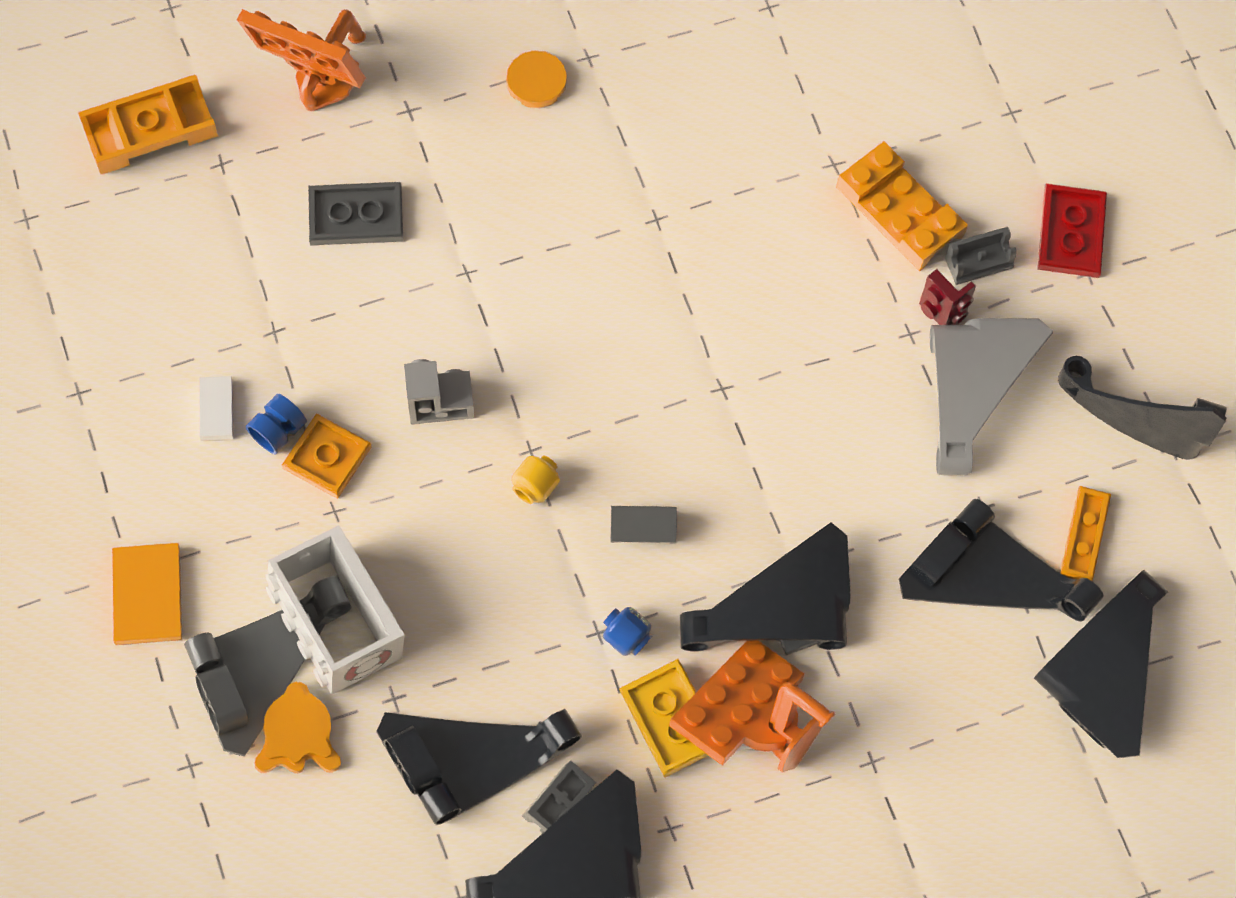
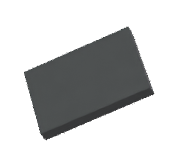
M401 182L308 186L310 246L403 242Z

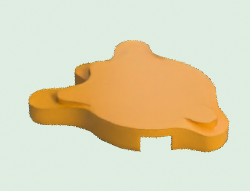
M293 682L289 684L285 693L268 708L264 717L265 743L254 761L255 769L258 772L268 773L278 766H283L291 772L299 774L304 770L305 761L308 759L314 760L326 772H335L339 769L341 760L331 746L329 739L331 733L330 714L326 706L309 692L304 683Z

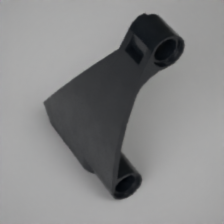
M972 499L953 522L950 521L899 578L902 599L987 607L1056 609L1079 622L1084 621L1104 597L1102 590L1087 578H1068L1024 548L992 522L995 519L994 512L979 499Z

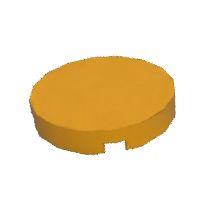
M533 50L522 53L512 61L507 69V87L510 95L514 99L516 98L521 101L522 105L542 108L555 103L557 98L564 93L567 73L563 63L556 56L545 51Z

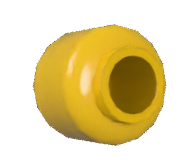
M545 455L541 458L528 456L512 475L514 485L512 489L514 493L528 504L546 501L560 482V477L556 471L558 466Z

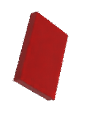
M1046 183L1037 270L1094 278L1100 277L1107 192Z

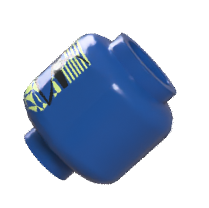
M626 607L621 612L615 608L603 621L607 626L603 633L604 640L623 656L631 653L636 656L653 637L649 633L652 628L651 623L633 607Z

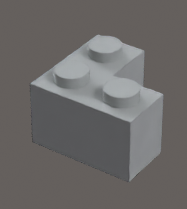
M417 359L411 363L404 364L411 425L474 418L470 371L450 369L445 373L438 374L437 362L427 359Z

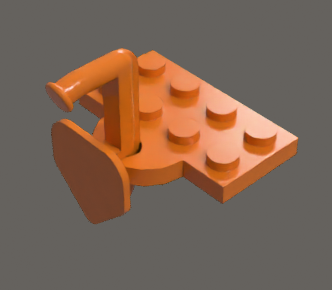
M243 9L240 12L237 21L255 46L282 57L297 70L296 81L300 90V100L308 111H315L348 97L353 86L361 88L366 77L360 70L359 63L350 55V49L342 44L348 32V39L351 43L359 44L366 38L365 32L362 31L360 24L350 10L343 9L340 12L325 41L311 31H307L306 34L298 31L288 22L281 21L280 24L274 22L262 12L255 11L253 14Z
M759 640L746 641L671 718L669 726L721 765H724L740 746L744 744L754 750L773 751L780 759L778 770L786 772L797 767L821 728L832 719L835 712H830L820 702L797 687L802 682L805 673ZM797 706L813 717L803 729L798 727Z

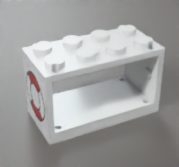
M340 525L268 560V573L265 574L268 583L266 592L274 605L279 603L284 612L281 614L286 628L289 632L293 630L296 632L300 639L297 645L305 659L311 658L316 667L313 669L317 681L321 687L327 686L331 695L402 659L405 634ZM329 562L332 564L377 641L336 663L310 621L309 614L305 612L289 585V582Z

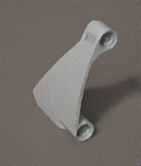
M976 318L969 320L964 325H931L930 351L935 353L939 411V438L936 452V470L938 475H968V473H972L973 440L1024 369L1053 334V330L1039 318Z

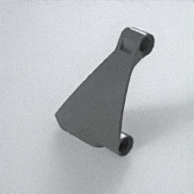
M331 576L320 580L299 601L305 612L309 614L310 621L319 635L326 624L346 614L352 608L338 576ZM283 610L213 638L210 632L198 634L188 639L184 644L196 673L195 680L199 694L222 749L225 752L242 757L246 756L264 727V717L268 708L285 693L287 686L291 684L305 661L297 645V642L300 641L294 630L289 632L282 620L281 614L284 613Z

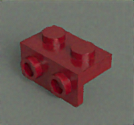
M936 269L927 276L919 301L921 310L929 319H934L939 325H951L952 323L958 325L969 314L968 308L974 301L973 294L976 285L971 281L958 291Z

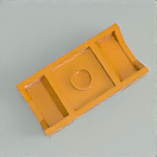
M196 74L78 112L100 175L130 166L128 159L187 140L190 146L218 137L214 120L209 113Z
M883 141L841 173L836 187L921 271L934 254L953 239L960 240L963 238L968 224L948 204L942 207L903 168L905 161Z

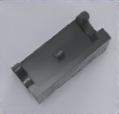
M1008 226L949 244L945 260L956 285L1014 268L1017 251L1016 247L1010 248L1009 246L1011 232Z
M611 506L610 542L676 544L677 507Z
M570 760L549 782L523 813L522 817L530 823L534 822L541 828L540 832L543 833L583 799L597 782Z

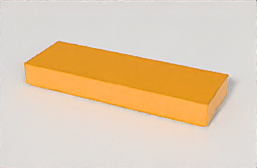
M1079 486L1060 574L1071 579L1087 578L1093 582L1111 494Z

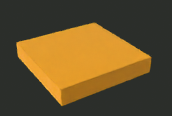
M316 413L282 463V467L284 470L338 499L372 448V445L367 440Z

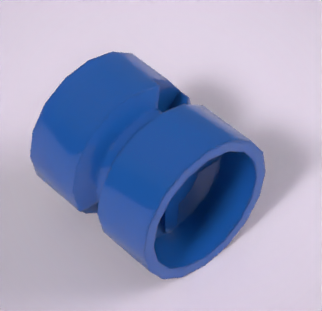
M278 393L264 406L265 413H257L245 426L251 437L261 447L274 455L287 444L288 434L295 435L307 423V419L301 410L288 398Z

